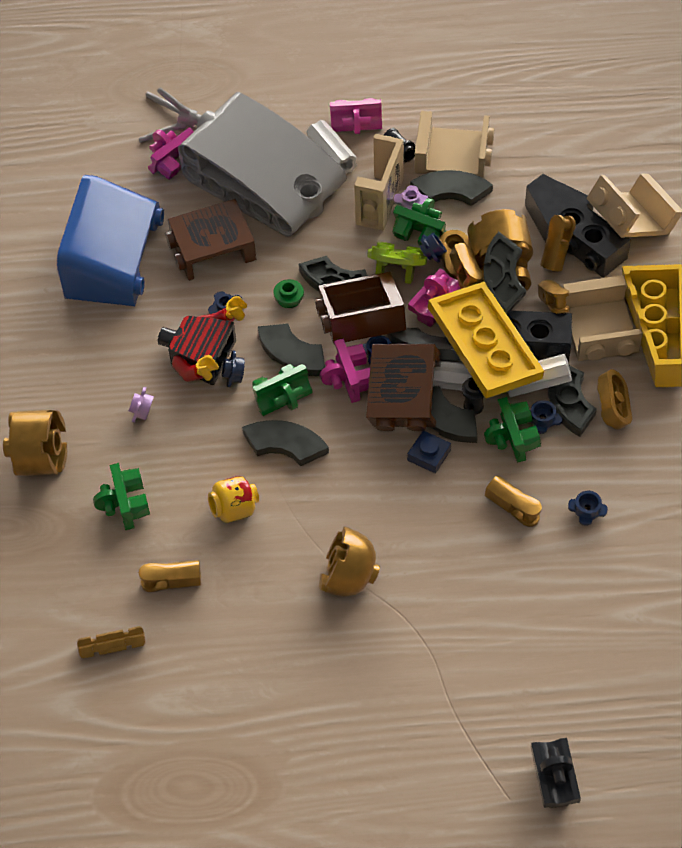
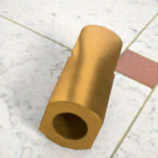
M554 215L550 219L548 238L540 263L541 267L552 271H562L569 242L576 227V222L572 216L562 217L561 215Z
M465 243L455 244L449 255L457 273L459 287L463 289L481 282L484 274L478 267L471 247Z
M544 280L538 284V297L547 304L551 312L566 313L570 311V307L566 304L569 290L562 288L553 280Z
M499 475L490 481L485 490V497L508 513H511L512 516L527 527H533L539 523V514L541 513L542 506L538 500L522 493V491Z
M199 560L168 564L148 563L141 566L138 572L141 579V587L147 592L168 588L200 586L202 584Z

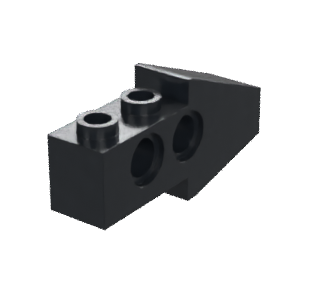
M545 174L540 175L526 186L525 207L545 243L548 238L550 219L554 215H561L562 217L572 216L576 222V227L569 242L567 253L574 255L582 261L589 270L595 271L604 278L628 259L631 239L629 237L621 238L606 220L593 211L594 206L586 199L588 195Z
M513 310L508 313L507 316L538 361L565 354L569 362L572 342V313Z

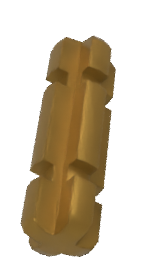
M141 626L128 628L129 632H124L122 629L98 634L95 639H91V636L79 638L77 640L79 655L84 659L95 656L94 653L96 652L103 655L127 650V646L130 645L132 648L144 646L146 642L144 630Z

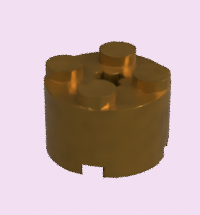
M494 210L481 215V221L474 225V221L469 224L467 229L469 243L480 270L484 269L487 249L498 231L522 249V255L517 261L516 266L528 268L527 262L533 256V246L527 219L523 214L519 217L516 216L514 210Z
M58 410L10 412L8 417L9 438H4L3 453L5 457L11 458L14 475H53L62 472L67 459V442H61L60 432H66L65 422L61 413Z

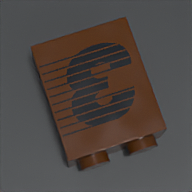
M236 199L168 218L169 231L165 232L166 240L170 249H176L177 253L174 254L177 267L179 271H185L189 281L194 279L192 264L236 250H240L245 263L257 260L254 238Z
M372 344L366 418L377 430L393 431L395 427H407L411 431H425L426 427H436V420L431 414L434 367H441V353L435 344Z

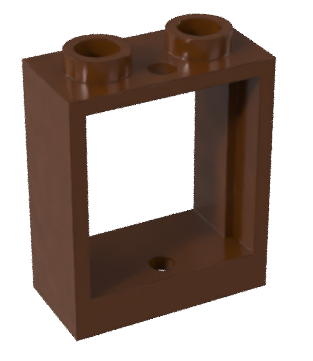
M391 272L319 285L320 298L315 299L318 317L321 316L324 334L330 333L334 345V341L340 339L350 342L406 330L404 303ZM383 303V306L340 315L334 314L335 312Z

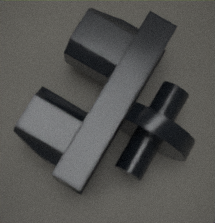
M567 737L551 742H532L531 752L544 808H557L580 803L581 796Z

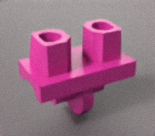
M368 98L363 101L336 100L335 102H330L331 128L335 132L354 131V134H360V130L382 129L381 99Z
M190 127L177 137L172 130L167 134L162 130H157L152 134L154 143L149 146L153 152L150 157L152 164L148 166L152 174L159 171L168 180L177 175L181 169V165L175 160L179 156L178 146L194 132Z
M439 269L434 275H430L425 279L422 289L408 303V310L417 314L418 321L432 327L436 320L428 309L429 299L460 290L458 280L450 277L444 270Z
M344 339L334 341L338 352L335 356L336 363L332 359L325 362L326 367L320 372V378L323 384L333 385L336 390L342 388L343 381L351 403L360 401V392L367 391L369 388L370 367L357 371L354 368L367 364L364 347L362 344L346 347Z

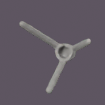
M158 88L157 92L166 100L150 92L145 94L152 101L179 114L176 124L160 129L166 134L171 130L185 129L186 126L194 127L202 116L197 114V111L181 104L162 88ZM154 132L140 137L139 142L152 140Z

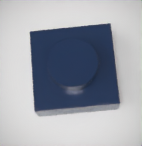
M422 431L407 453V461L436 474L451 451V443L426 431Z

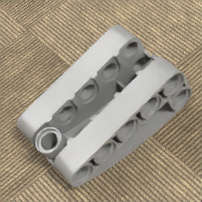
M236 92L216 112H205L198 121L197 129L178 146L182 172L192 184L224 202L236 199L242 212L285 236H292L309 218L318 217L323 212V201L329 198L347 179L342 167L309 137L278 114L240 92Z

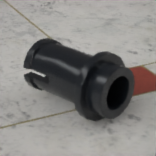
M391 128L384 133V136L403 139L404 162H409L415 157V144L410 140L407 141L396 128Z
M471 377L462 385V394L465 397L463 408L471 410L472 406L473 410H475V415H477L484 409V395Z

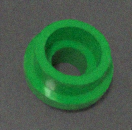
M292 279L280 281L273 290L275 300L284 308L296 307L304 297L303 286L298 281Z

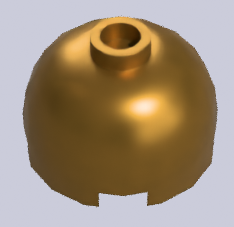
M343 527L342 532H337L326 556V559H329L327 564L328 574L321 573L319 589L332 595L345 597L354 596L362 592L367 583L374 584L380 570V565L375 564L376 552L373 544L366 536L347 527Z

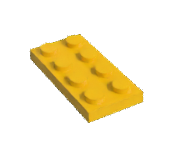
M485 282L429 299L428 309L486 399L543 379L544 369Z

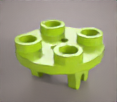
M377 242L376 246L368 249L367 257L377 260L375 274L384 273L385 266L390 263L402 265V268L406 269L405 283L407 284L413 282L415 266L427 264V257L423 255L419 247L407 246L406 250L394 249L395 244Z

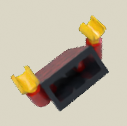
M232 297L227 302L226 308L216 313L184 317L177 331L165 327L161 328L157 340L158 345L169 347L171 365L184 381L202 380L210 385H215L222 371L224 359H228L236 343L235 325L232 321L235 319L242 321L245 317L242 309L247 308L248 305L241 297Z

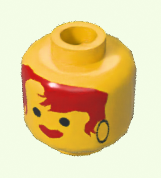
M242 476L218 481L213 485L212 492L208 493V503L212 515L215 518L219 517L225 523L250 517L254 513L255 503L259 502L256 486L249 484Z

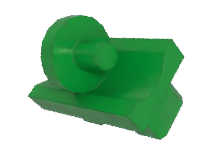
M427 198L423 204L414 202L411 209L396 205L393 211L396 218L392 230L394 236L408 241L414 229L421 232L417 241L419 245H422L420 240L422 235L429 236L431 233H434L440 239L441 235L446 232V223L439 220L442 212L434 209L435 201Z
M288 364L280 369L279 375L271 379L262 376L252 382L257 406L262 416L286 405L290 410L298 408L297 400L313 393L308 380L307 368L303 364L297 367Z
M507 397L498 399L501 409L500 417L503 423H499L497 418L491 419L489 421L490 427L484 432L485 441L490 445H497L499 450L507 448L506 441L509 440L517 463L526 461L525 452L541 446L540 435L536 426L523 430L518 428V425L532 421L528 403L524 401L510 405Z
M119 463L111 464L109 466L115 489H110L108 484L101 485L100 492L93 497L94 507L97 510L105 511L107 516H113L116 513L115 508L119 506L125 531L134 529L133 520L150 515L146 494L127 498V493L144 489L140 470L135 468L121 471Z

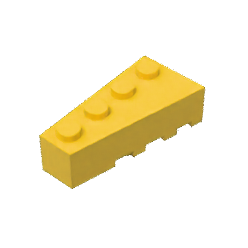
M682 264L622 266V275H624L627 284L625 298L635 328H641L642 330L641 346L655 387H682Z

